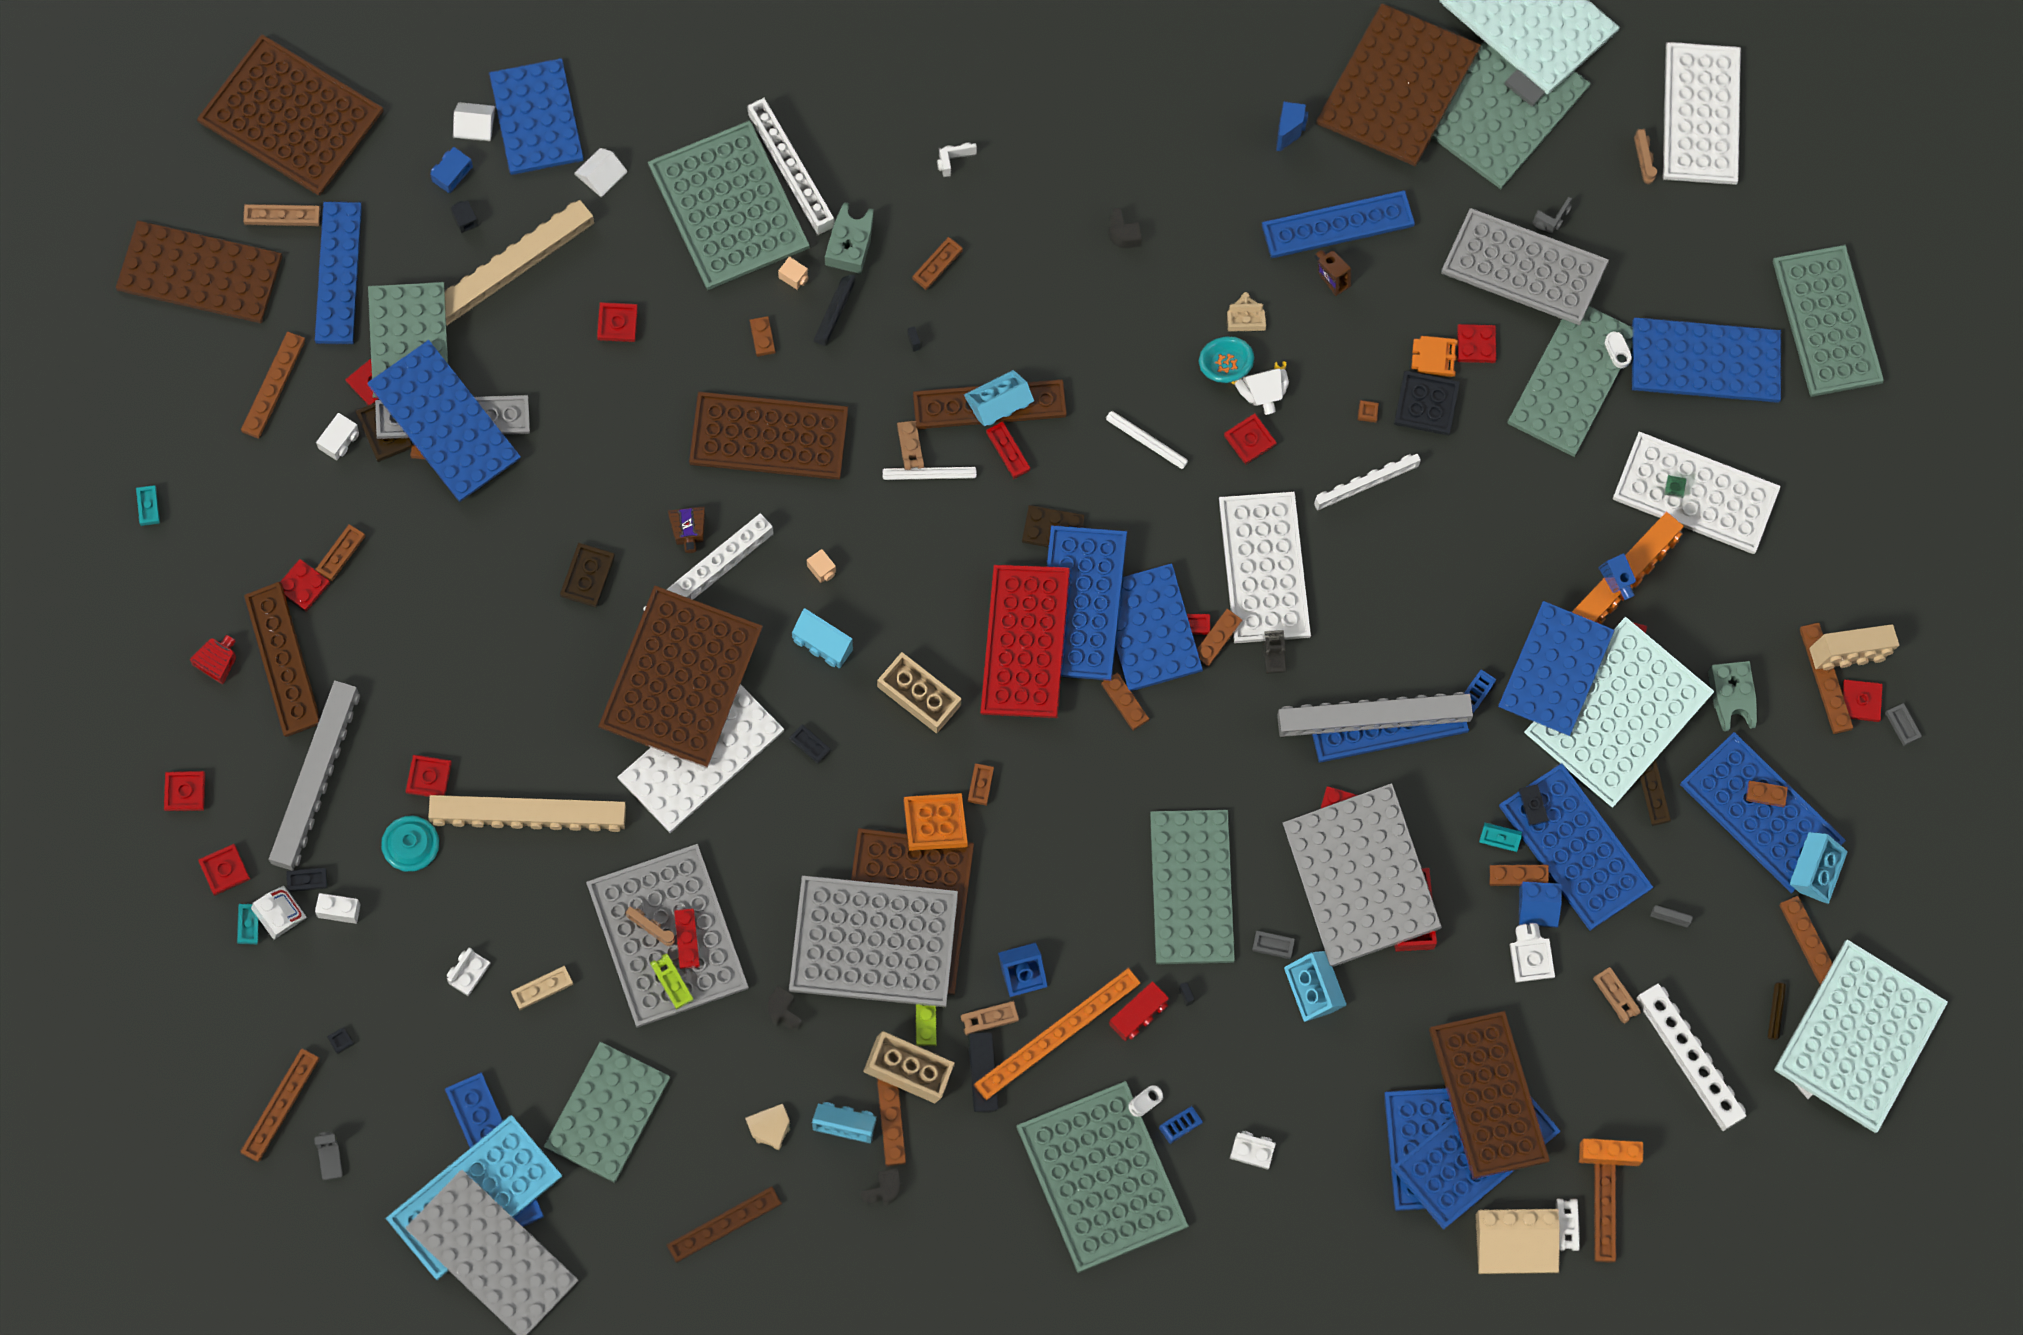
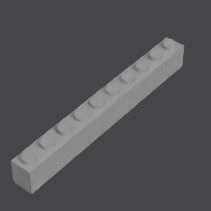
M334 680L271 851L269 861L272 865L294 871L295 866H298L300 863L301 849L305 848L308 841L306 835L308 830H311L314 825V813L320 809L321 801L319 800L321 794L326 792L327 778L332 775L334 765L332 764L334 759L338 758L340 754L341 740L344 741L346 737L347 723L352 721L353 707L358 704L360 694H358L359 692L355 686Z
M1457 692L1450 696H1446V694H1436L1434 697L1419 695L1413 699H1408L1407 697H1398L1396 700L1381 698L1376 702L1360 700L1358 703L1350 704L1349 701H1344L1338 705L1322 703L1320 706L1314 707L1306 704L1302 705L1301 708L1284 706L1278 710L1277 717L1280 737L1470 722L1473 712L1470 694Z

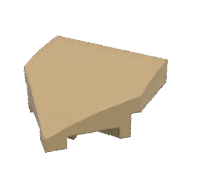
M1243 293L1236 303L1230 305L1227 312L1228 331L1266 330L1263 305L1252 300L1248 293Z
M783 1104L746 1118L750 1132L757 1143H765L773 1146L774 1149L780 1150L786 1133L790 1131V1121Z

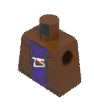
M1320 250L1315 254L1314 258L1318 261V273L1335 296L1351 287V268L1334 251L1326 254L1323 250Z
M704 507L669 510V520L676 544H684L686 553L696 552V543L703 542Z

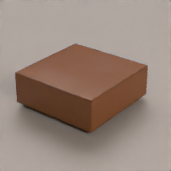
M1360 400L1358 420L1376 423L1379 403Z

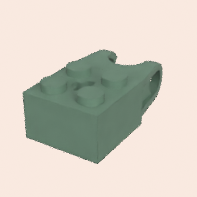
M844 202L832 229L825 254V265L861 274L871 241L874 209L869 208L861 219H853L848 214L849 203Z
M1750 661L1712 665L1708 671L1710 688L1714 691L1712 694L1713 705L1723 731H1729L1731 715L1734 714L1742 715L1749 728H1755L1757 723L1756 694Z

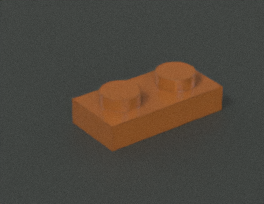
M768 316L751 319L750 325L757 357L775 354Z
M975 763L968 802L987 806L994 767Z
M1749 781L1746 801L1785 807L1788 787Z

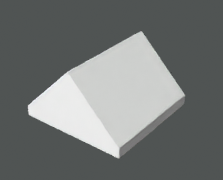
M458 102L454 111V138L491 141L496 107Z
M600 148L575 172V175L602 198L627 173V170L613 152Z

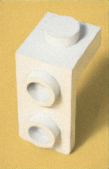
M964 143L961 146H946L940 149V159L937 160L938 170H942L943 177L951 176L949 159L975 155L976 144Z

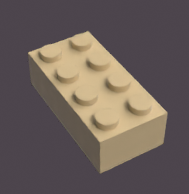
M1892 624L1824 634L1809 649L1815 669L1823 668V670H1830L1835 666L1845 668L1856 663L1864 665L1870 661L1875 663L1883 662L1900 645Z
M903 652L900 653L877 680V687L936 734L961 706L962 699Z
M882 1031L875 1040L863 1072L936 1103L943 1095L954 1062Z

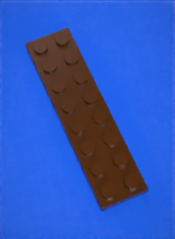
M1063 380L1027 382L1034 402L1025 408L1014 411L1007 417L996 420L995 423L1066 417ZM980 386L914 391L916 428L928 429L982 424L975 416L964 394Z
M276 582L245 594V601L283 735L288 737L317 726L320 716L282 583Z

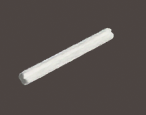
M1114 411L1107 415V421L1179 468L1183 469L1187 465L1188 460Z
M975 467L911 468V470H905L904 468L883 469L884 480L976 478Z

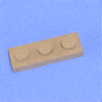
M565 966L511 991L519 1010H522L572 986L573 982Z

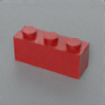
M1152 981L1110 1020L1109 1025L1124 1041L1129 1038L1132 1040L1139 1034L1140 1031L1138 1029L1143 1025L1145 1027L1154 1020L1152 1016L1157 1012L1159 1014L1168 1007L1169 998Z

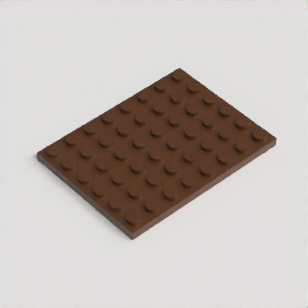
M1381 4L1320 113L1317 124L1416 166L1476 58L1481 45L1385 4Z
M261 34L199 115L197 121L320 196L384 110L373 101Z
M654 585L598 728L708 768L763 626Z
M858 828L851 881L958 891L947 993L948 995H954L974 843L967 842V847L909 851L907 834Z

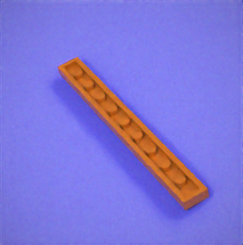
M1129 968L977 1081L974 1084L985 1100H988L1141 983Z

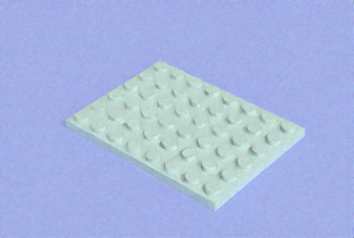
M1588 0L1439 1L1520 72L1544 90L1547 95L1619 30V26Z
M1626 617L1614 629L1615 632L1570 737L1535 722L1524 732L1612 808L1714 693L1710 687Z
M1846 940L1774 1070L1876 1133L1880 1129L1948 1002L1859 946Z

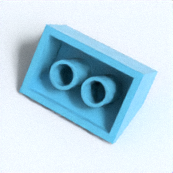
M1014 370L964 394L975 416L984 426L991 425L996 420L1007 417L1014 411L1025 408L1034 402L1028 383Z
M803 609L792 631L793 641L801 647L804 645L809 648V651L814 656L819 657L820 655L826 659L825 662L830 666L841 668L853 651V639L807 609Z
M1809 832L1794 874L1791 877L1790 885L1801 894L1829 904L1848 851L1828 834Z
M1325 951L1312 952L1284 967L1304 1022L1333 1013L1346 1006L1333 967L1330 966Z
M828 1102L817 1105L812 1121L814 1131L871 1143L876 1124V1117L873 1116V1113L867 1111L858 1113L854 1112L853 1108L844 1106L840 1109Z

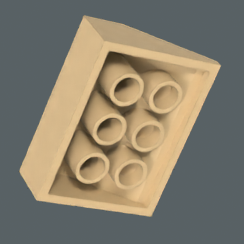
M1558 1209L1479 1210L1476 1213L1479 1274L1559 1272Z

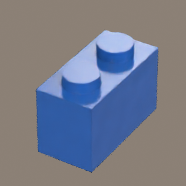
M453 147L443 155L442 161L432 168L430 174L432 182L450 194L473 167L472 161L468 156Z

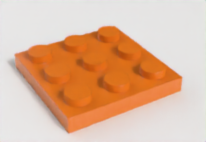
M962 793L904 797L909 851L967 847Z

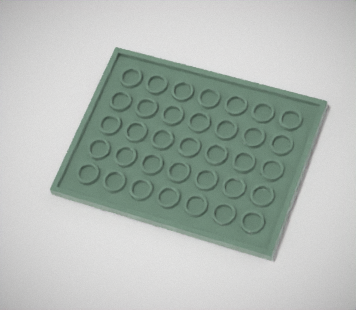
M1484 41L1432 138L1499 189H1502L1590 87L1591 83L1573 71L1548 95L1545 93L1531 107L1505 85V81L1517 68Z
M750 121L648 162L649 168L707 290L810 248Z
M1126 1081L1016 1126L1078 1273L1188 1228V1224L1142 1117L1134 1116L1129 1110V1103L1133 1096Z

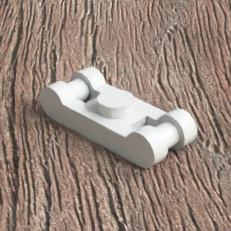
M1556 1199V1209L1559 1212V1250L1569 1248L1572 1251H1578L1577 1199H1570V1201ZM1564 1209H1570L1571 1214H1564ZM1565 1235H1572V1241H1565Z

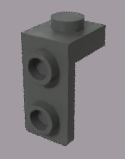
M1568 197L1555 219L1538 210L1532 224L1539 230H1545L1552 234L1555 229L1558 230L1564 220L1561 218L1563 215H1568L1570 212L1572 198Z
M331 1132L320 1133L319 1137H314L319 1152L322 1179L340 1178L343 1174L337 1137L335 1134H331Z

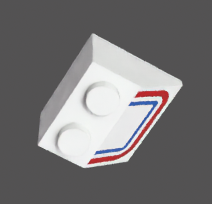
M284 886L267 893L255 901L251 907L274 940L307 918Z

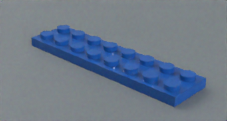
M1404 190L1262 222V228L1271 258L1414 227L1415 223Z
M323 202L315 342L319 344H354L361 203Z
M1467 722L1312 734L1320 763L1468 733L1469 728Z
M482 1072L445 1088L470 1149L503 1122ZM536 1199L513 1217L522 1227L544 1218Z

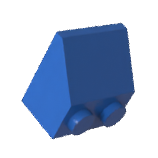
M1283 102L1276 151H1281L1298 139L1302 130L1305 131L1308 112H1305L1306 105Z
M1522 882L1519 887V925L1536 923L1543 927H1558L1562 884Z
M1036 943L998 953L1010 997L1048 987L1041 954Z

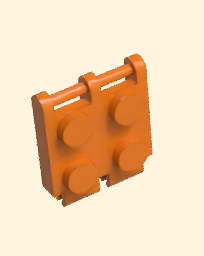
M1428 336L1414 339V355L1412 356L1411 369H1416L1421 374L1454 377L1456 373L1454 371V361L1457 359L1455 347L1458 345V340ZM1450 345H1452L1451 355L1449 354Z

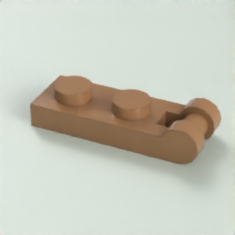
M1645 129L1637 130L1634 139L1643 180L1645 183L1651 184L1656 177L1657 169L1652 166L1653 154L1649 152L1648 148L1650 146L1649 136H1646Z
M916 421L897 423L904 469L924 468Z
M630 906L625 912L627 918L664 945L672 946L675 943L672 931L662 930L660 928L661 925L654 919L650 921L644 917L646 914L639 908L633 909Z
M1610 967L1593 978L1618 1014L1622 1023L1625 1024L1629 1021V1018L1641 1013ZM1627 1004L1629 1009L1624 1011L1622 1006Z
M1014 1001L960 1016L965 1024V1035L1019 1021ZM977 1018L978 1025L973 1026L972 1020Z

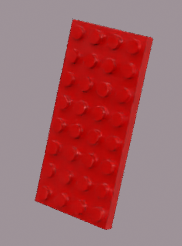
M994 565L981 702L982 715L1058 718L1070 568Z

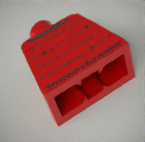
M228 635L224 637L221 643L211 638L191 657L190 661L194 667L223 685L236 660L235 653L230 650L236 641Z

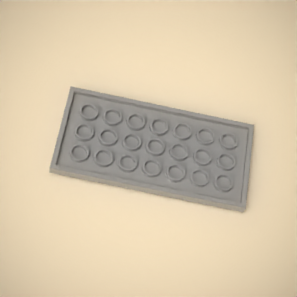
M1470 208L1442 268V274L1581 325L1609 260Z
M462 1169L405 1228L516 1335H527L578 1281Z

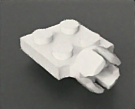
M1536 923L1517 926V941L1510 943L1515 983L1554 978L1555 973L1549 938L1543 939L1540 936L1539 925Z

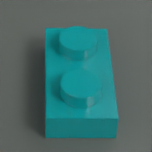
M156 486L136 488L140 525L159 524Z
M1484 822L1479 842L1517 852L1522 832Z
M253 904L238 905L237 944L257 945L258 917L251 909Z

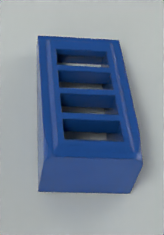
M1483 670L1478 672L1464 692L1465 694H1470L1471 700L1475 702V705L1471 703L1473 714L1496 682L1495 678ZM1475 685H1478L1479 687L1484 689V692L1476 688ZM1473 691V692L1476 693L1478 696H1480V698L1478 699L1477 697H1475V696H1474L1473 694H1471L1470 692Z
M1191 1106L1160 1125L1159 1129L1169 1144H1172L1203 1122ZM1189 1113L1191 1114V1116L1193 1117V1119L1196 1121V1122L1193 1123V1124H1192V1122L1190 1121V1119H1189L1188 1116H1187V1114H1189ZM1181 1118H1184L1189 1125L1187 1128L1181 1121ZM1175 1122H1178V1124L1182 1128V1131L1178 1130V1128L1174 1124ZM1169 1126L1173 1128L1176 1133L1175 1135L1171 1133L1168 1128Z

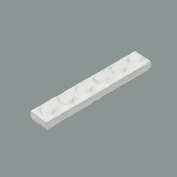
M1411 454L1406 455L1401 461L1397 463L1390 462L1379 471L1378 469L1372 470L1363 478L1360 476L1356 477L1347 485L1340 484L1333 491L1328 493L1324 491L1318 494L1314 505L1318 511L1419 466L1421 460L1418 454L1413 456Z

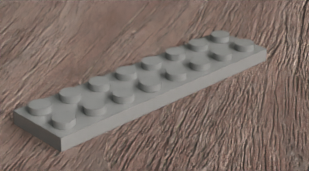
M528 395L474 397L502 434H530ZM375 400L377 439L409 438L381 401Z

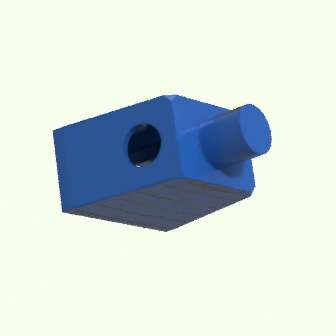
M1624 553L1606 561L1599 567L1613 593L1620 591L1624 600L1635 596L1631 585L1636 582V579Z

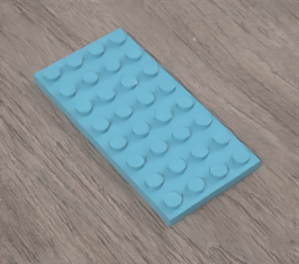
M512 1115L386 1218L436 1280L449 1270L405 1228L461 1169L512 1218L562 1177Z

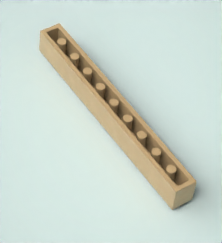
M581 200L576 203H570L563 212L556 213L550 221L540 224L531 234L524 235L521 241L508 246L505 252L495 255L486 265L479 266L472 275L462 278L459 284L449 287L445 291L446 326L593 225V215Z
M430 795L428 818L430 823H433L435 826H444L446 823L457 827H462L464 824H472L473 827L492 825L494 828H503V825L515 829L531 826L532 829L550 827L553 830H561L562 827L574 831H579L581 828H589L590 831L609 829L611 832H619L620 829H625L626 804L625 802Z

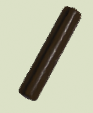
M1776 983L1774 986L1768 1038L1771 1040H1777L1780 1034L1786 989L1784 983Z

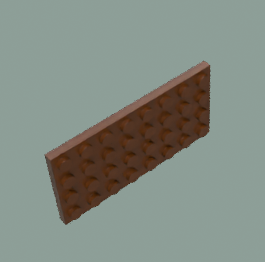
M137 221L116 290L262 324L282 254Z
M698 392L689 465L840 480L848 407Z
M1505 1011L1430 1027V1035L1472 1178L1477 1179L1548 1163L1550 1160Z

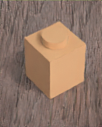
M790 257L778 271L779 278L797 290L801 285L804 286L809 278L808 268Z
M822 549L807 559V567L820 583L825 580L829 581L835 576L836 566Z

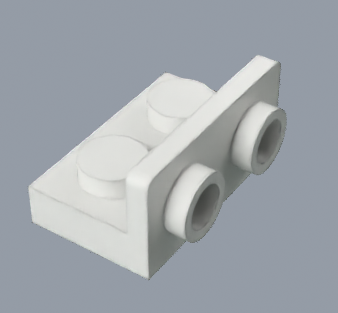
M471 948L461 953L458 958L459 963L456 967H452L447 974L448 983L467 996L470 995L490 966L489 961L476 954Z
M1242 1131L1236 1135L1230 1159L1269 1169L1276 1143H1273L1270 1138L1261 1137L1259 1139L1253 1137V1134L1250 1132Z

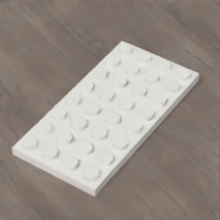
M1667 42L1663 179L1737 185L1740 82L1739 47Z
M1638 432L1613 500L1659 518L1667 511L1687 529L1755 554L1780 486Z
M1295 492L1219 497L1231 612L1243 620L1233 633L1234 643L1310 638L1311 633Z
M740 684L708 768L650 748L618 776V780L671 833L784 732V729Z

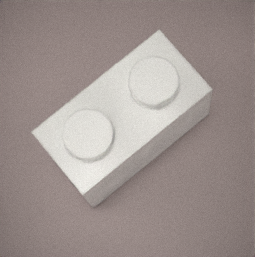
M338 413L317 440L318 449L338 460L340 456L343 457L346 454L351 441L354 442L359 435L358 426Z
M319 893L315 913L318 918L357 924L360 903L358 899Z

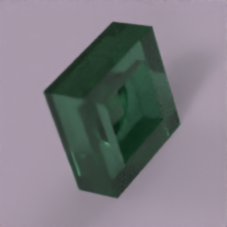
M1668 475L1664 495L1683 498L1687 478Z

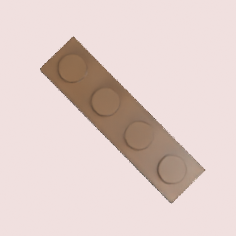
M245 205L243 222L244 225L319 226L320 206Z

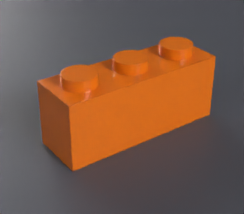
M1583 1139L1580 1142L1579 1163L1639 1166L1643 1162V1142Z

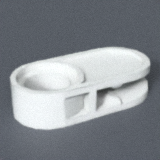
M1609 333L1605 339V347L1613 364L1618 368H1625L1631 361V353L1620 333ZM1623 354L1627 357V361L1619 362L1617 356Z
M1150 1086L1130 1101V1112L1136 1117L1143 1116L1161 1102L1163 1098L1161 1089L1157 1086ZM1149 1092H1153L1156 1095V1101L1150 1099Z

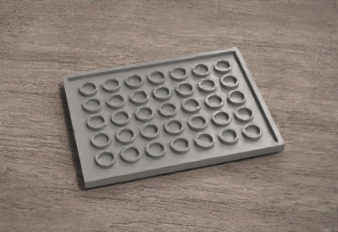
M1392 783L1283 822L1330 966L1334 967L1442 928Z
M698 844L586 882L636 1028L749 989ZM630 906L633 909L639 908L646 914L644 917L650 921L651 919L657 921L661 925L660 928L662 930L672 931L675 943L672 946L664 945L627 918L625 912ZM694 908L700 967L680 969L674 910ZM668 954L694 1000L678 1010L675 1009L650 965V962L662 959V956ZM665 965V966L661 967L660 969H661V971L663 972V971L667 970L668 967H667V965Z
M802 876L789 992L946 1007L958 891Z

